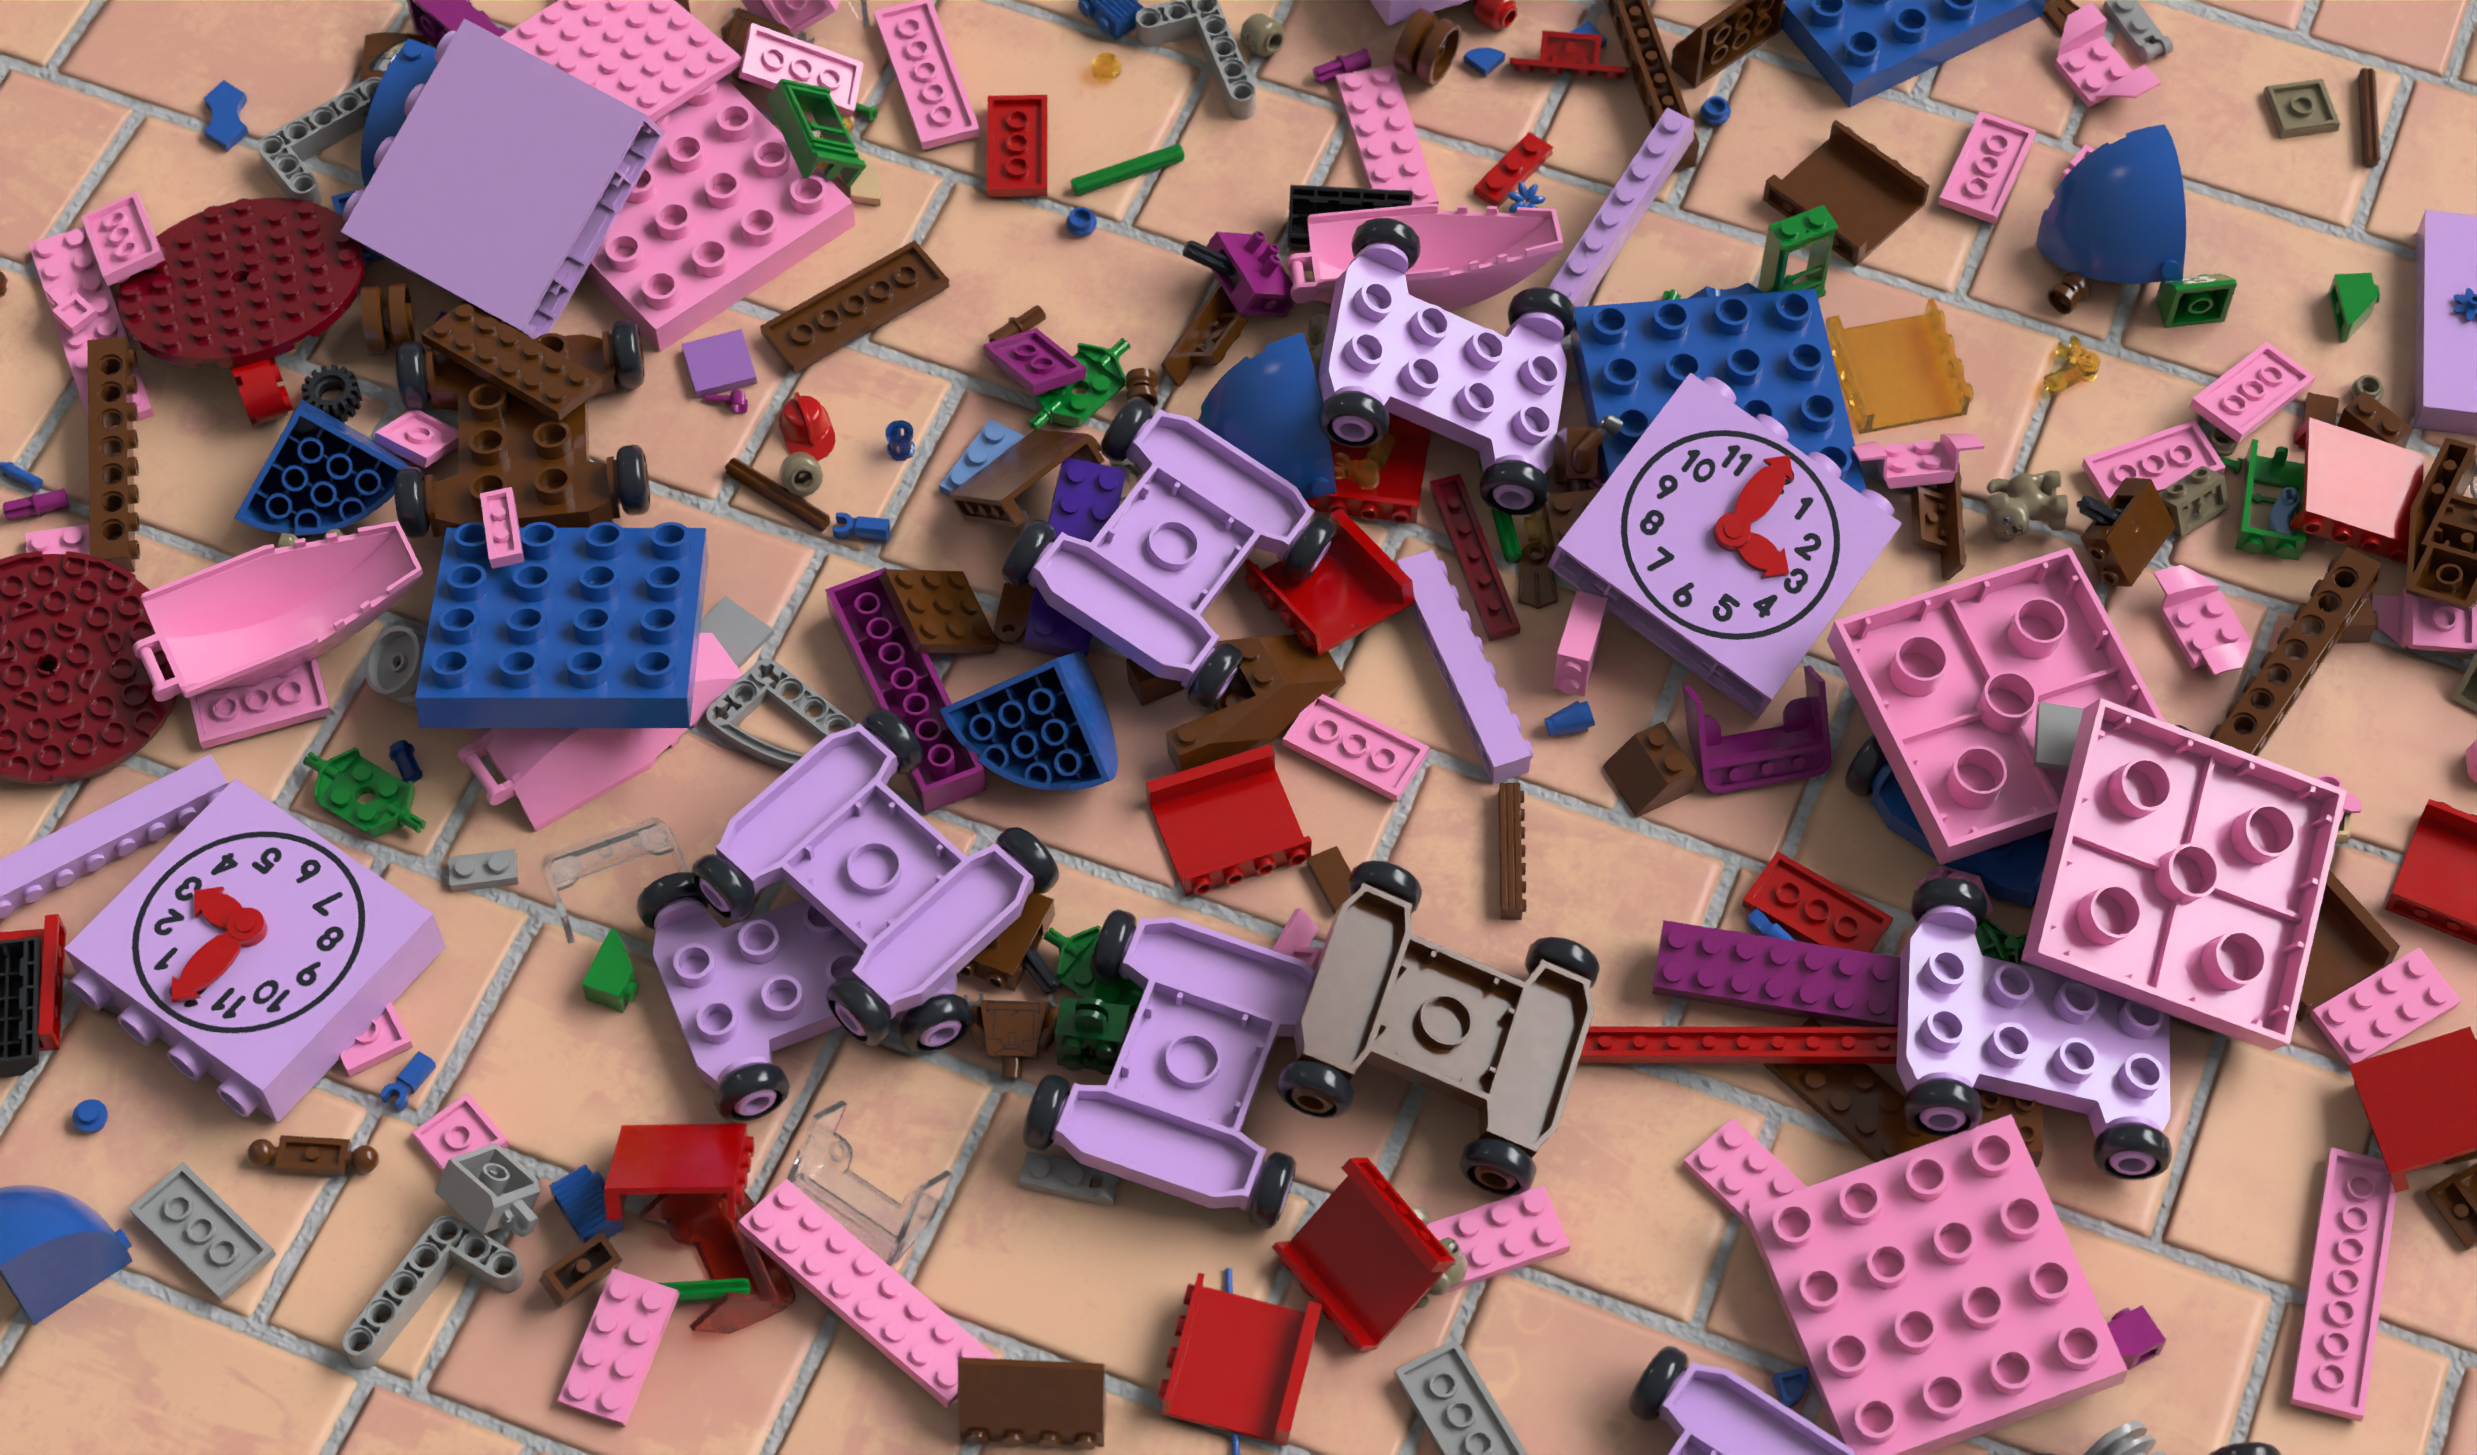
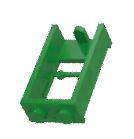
M781 78L766 100L802 177L808 179L819 162L829 163V166L824 171L826 179L833 180L840 173L845 185L851 187L866 168V164L863 160L859 159V154L855 151L856 147L830 95V88ZM803 111L811 112L816 123L814 121L808 123ZM819 130L823 138L814 137L812 131Z
M1824 205L1768 225L1758 289L1763 292L1816 289L1818 298L1826 295L1824 287L1835 231L1839 227ZM1811 245L1807 269L1785 277L1789 253ZM1806 276L1808 279L1797 285L1793 284L1795 279Z
M2252 439L2245 460L2246 465L2235 549L2244 550L2252 554L2260 553L2277 556L2281 559L2299 560L2306 543L2307 533L2294 528V534L2290 535L2251 528L2248 525L2251 500L2256 504L2261 502L2275 504L2277 501L2276 498L2265 497L2259 493L2252 494L2253 483L2279 488H2295L2301 499L2296 515L2303 509L2305 462L2303 464L2286 461L2288 449L2283 446L2275 449L2272 458L2258 456V440Z

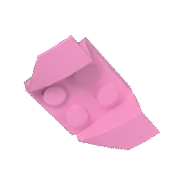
M841 0L741 1L747 11L783 24L795 35L835 12Z
M2093 3L2067 16L2054 67L2088 108L2109 98H2137L2143 93L2159 86L2161 82L2146 65L2132 70L2105 39L2104 32L2107 19Z
M1940 434V442L1920 440L1912 444L1900 445L1890 443L1881 447L1877 442L1870 441L1853 446L1852 451L1859 461L1874 460L1889 489L1951 483L1958 472L1959 451L1984 449V444L1974 434Z
M2183 565L2154 572V576L2165 593L2161 605L2162 620L2191 669L2207 664L2214 676L2241 669L2252 641L2222 592L2217 591L2219 585Z
M2406 587L2402 589L2398 596L2373 594L2371 605L2372 609L2378 613V629L2405 649L2407 646L2409 649L2477 653V605L2470 611H2465L2406 593Z

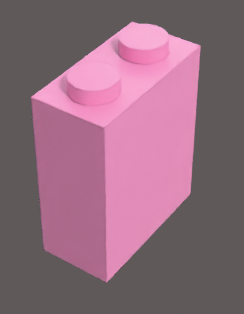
M1576 591L1557 652L1554 689L1561 690L1563 693L1570 695L1578 694L1585 696L1604 633L1608 598Z

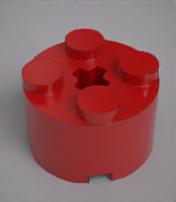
M274 357L251 364L231 367L252 427L287 416L289 411L294 410L285 385L278 387L277 383L282 382L283 379Z

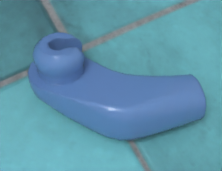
M2286 487L2280 492V496L2268 517L2271 531L2293 535L2289 522L2301 500L2295 488Z

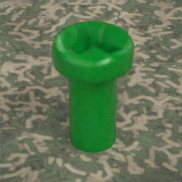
M856 103V112L865 115L869 121L876 119L878 109L875 106L869 108L863 104Z
M2219 457L2226 468L2234 470L2236 474L2240 473L2243 462L2241 458H2238L2236 461Z

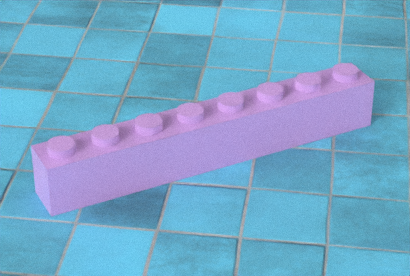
M1666 108L1548 288L1559 291L1567 296L1575 307L1585 305L1693 141L1694 120Z
M1433 549L1397 560V565L1413 582L1415 603L1409 606L1492 784L1529 773L1530 759L1533 758L1531 744L1527 739L1523 740L1520 734L1521 726L1519 719L1515 713L1511 714L1507 707V694L1503 687L1498 688L1495 681V669L1490 661L1486 662L1483 656L1484 649L1479 636H1474L1471 631L1472 624L1466 610L1462 611L1458 604L1460 602L1458 591L1454 585L1450 586L1448 583L1447 569L1443 560L1437 559Z
M209 754L1 858L0 919L9 916L14 910L28 903L39 901L44 895L60 887L70 885L74 880L90 872L100 870L105 864L121 856L130 855L137 848L151 841L159 840L167 833L181 826L189 825L228 786V782L212 755Z

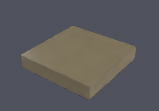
M2323 79L2265 86L2263 94L2281 139L2339 130L2340 122Z

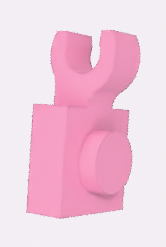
M53 285L45 291L46 295L51 298L48 302L54 308L52 310L54 317L73 335L98 318L96 309L77 292L68 297L57 285Z

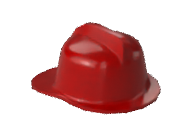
M799 392L794 393V398L786 403L779 416V427L785 444L791 454L806 452L819 461L827 457L834 448L836 439L832 423L827 411L817 399L811 396H801Z

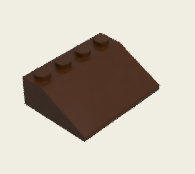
M1738 0L1699 26L1684 40L1675 45L1672 51L1671 68L1696 89L1779 33L1782 28L1786 0Z
M958 1357V1425L960 1440H966L976 1445L986 1444L988 1441L1003 1442V1444L1008 1446L1038 1443L1045 1448H1056L1063 1444L1074 1445L1084 1450L1094 1449L1096 1446H1104L1107 1413L1104 1364Z

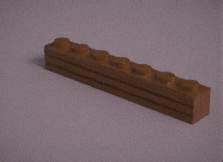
M1520 783L1499 784L1500 918L1504 920H1522V912H1526L1527 905L1526 899H1522V894H1526V881H1522V875H1526V863H1522V857H1525V845H1521V839H1525V827H1521V821L1525 820V809H1521V803H1524V791H1520Z

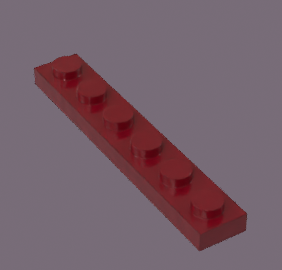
M1461 474L1430 481V491L1489 641L1520 634L1521 626Z

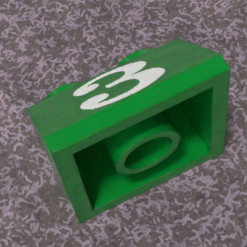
M2201 274L2195 277H2186L2183 280L2161 282L2156 302L2164 327L2171 328L2224 322L2237 286L2236 279L2224 274Z

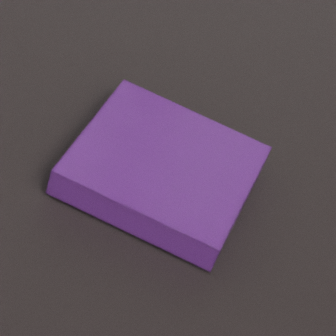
M742 329L681 344L697 398L704 397L706 394L712 395L757 383V377Z

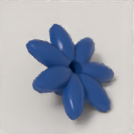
M1519 182V193L1509 192L1507 194L1511 200L1516 202L1509 208V212H1517V207L1538 208L1537 204L1545 202L1546 199L1544 197L1535 196L1538 185L1533 184L1527 191L1524 183Z
M2467 288L2466 297L2454 295V300L2460 304L2454 308V312H2466V320L2470 322L2475 315L2477 316V294H2474L2472 289Z

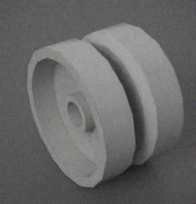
M401 625L390 627L381 633L370 646L365 660V676L368 685L379 694L416 708L415 696L426 636Z

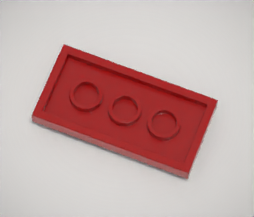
M1047 95L988 96L987 197L1048 196Z
M1778 851L1742 902V906L1753 912L1757 908L1772 924L1777 923L1786 932L1805 943L1872 953L1892 925L1894 918Z

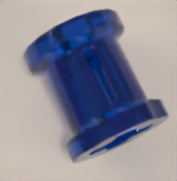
M903 420L891 422L885 430V436L889 442L887 452L893 460L906 461L915 453V444L912 441L914 436L913 427L910 423Z

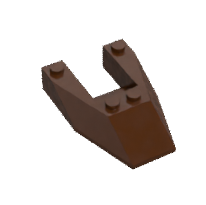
M2446 437L2411 506L2406 593L2470 611L2477 605V499L2463 495L2476 471L2477 446Z
M1297 634L1218 641L1215 649L1222 643H1230L1242 651L1243 661L1234 679L1214 705L1216 712L1166 731L1168 755L1177 771H1184L1256 749L1278 738L1292 726L1299 714L1322 694L1329 697L1346 684L1344 676L1329 651L1318 656L1310 647L1306 648L1303 646ZM1126 659L1128 683L1141 706L1186 689L1181 685L1182 681L1156 677L1131 659ZM1317 699L1314 707L1320 703L1319 699Z

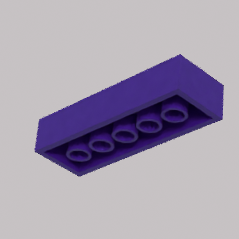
M1070 457L1061 462L1048 523L1057 531V538L1063 532L1068 536L1092 542L1119 507L1126 470ZM1034 588L1021 649L1057 657L1083 650L1087 657L1092 633L1049 606L1038 588Z

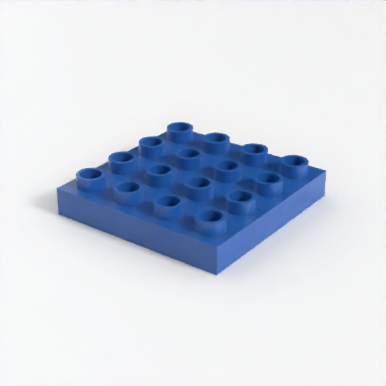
M1786 0L1782 29L1850 108L2042 16L2046 0Z
M1816 289L1575 307V325L1569 335L1589 426L1599 428L1600 421L1607 415H1614L1623 421V426L1617 435L1612 436L1606 432L1604 434L1605 440L1598 446L1597 465L1599 467L1602 487L1691 372L1702 381L1706 377H1714L1724 382L1732 389L1736 396L1734 404L1754 418L1759 414H1765L1774 418L1787 430L1789 434L1787 442L1807 456L1810 452L1824 454L1840 468L1841 476L1839 479L1859 493L1866 489L1860 462L1852 451L1855 442Z
M469 522L459 527H446L415 696L419 728H690L708 565L706 528H687L683 524L676 522L662 523L654 528H622L612 522H600L589 528H557L547 522H535L526 525L524 528H519L524 562L492 569L489 561L484 523Z

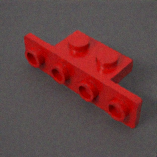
M1542 30L1540 60L1510 58V64H1516L1515 70L1533 72V66L1545 67V73L1562 74L1563 68L1575 69L1574 75L1592 76V71H1604V77L1622 79V73L1629 72V67L1599 65L1602 35Z

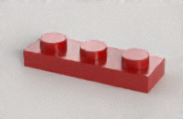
M1528 132L1474 186V194L1490 205L1497 206L1498 209L1509 198L1507 194L1515 192L1518 189V183H1524L1552 155L1553 146Z

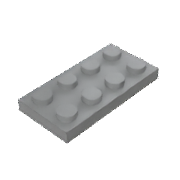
M184 1162L129 1207L131 1214L221 1302L276 1256L274 1249Z
M1457 1339L1394 1371L1396 1380L1441 1455H1528Z

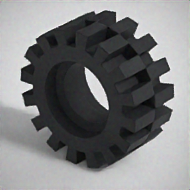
M326 365L321 366L322 372L318 373L315 369L311 372L313 378L306 376L304 379L305 384H302L301 387L303 400L336 419L341 418L344 423L348 421V414L353 418L356 415L355 409L359 410L361 407L362 395L357 379L352 371L348 372L346 367L342 366L338 370L337 365H331V370H327ZM329 390L343 391L336 399H320Z

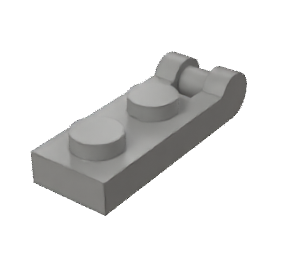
M2106 0L2104 2V11L2143 62L2153 60L2155 55L2160 54L2163 56L2173 51V44L2170 38L2161 33L2137 0Z
M1027 1151L1019 1179V1188L1103 1206H1112L1116 1196L1114 1187L1115 1184L1120 1182L1121 1177L1077 1161ZM1092 1181L1101 1182V1186L1092 1188Z

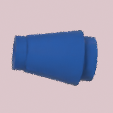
M1577 700L1550 715V717L1544 718L1550 737L1587 732L1589 727L1595 726L1587 701L1579 703Z

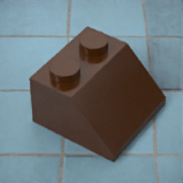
M1664 722L1634 734L1603 765L1604 770L1636 818L1692 793L1697 774L1696 769Z

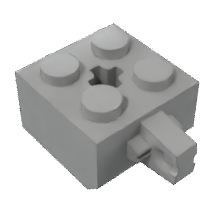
M494 1143L448 1160L434 1192L450 1208L466 1219L474 1229L478 1230L481 1234H485L505 1226L520 1237H525L533 1232L538 1217L532 1209L541 1192L538 1179L499 1145Z

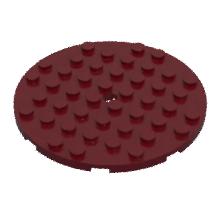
M241 198L232 203L207 207L204 211L178 222L158 235L156 238L165 260L158 263L154 268L142 270L130 276L126 281L121 282L118 292V309L124 327L131 339L134 338L145 352L163 361L195 368L200 363H217L219 368L251 364L295 349L294 343L309 335L314 338L341 318L356 299L358 285L365 278V254L360 243L341 232L346 223L343 217L327 207L311 201L291 198Z
M34 551L0 559V779L24 784L45 785L78 781L98 775L114 768L140 751L153 739L166 722L178 695L166 701H156L152 694L153 685L141 658L135 656L132 649L137 641L155 634L140 598L141 594L150 590L139 582L133 573L105 559L66 551V554H43L42 551ZM163 650L154 653L165 681L174 678L175 676ZM53 661L57 666L50 673L39 668L41 663Z

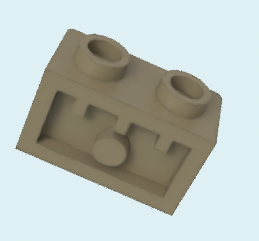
M2205 466L2193 470L2190 474L2169 485L2159 493L2164 505L2169 507L2170 516L2176 526L2173 533L2181 537L2229 508L2224 475Z

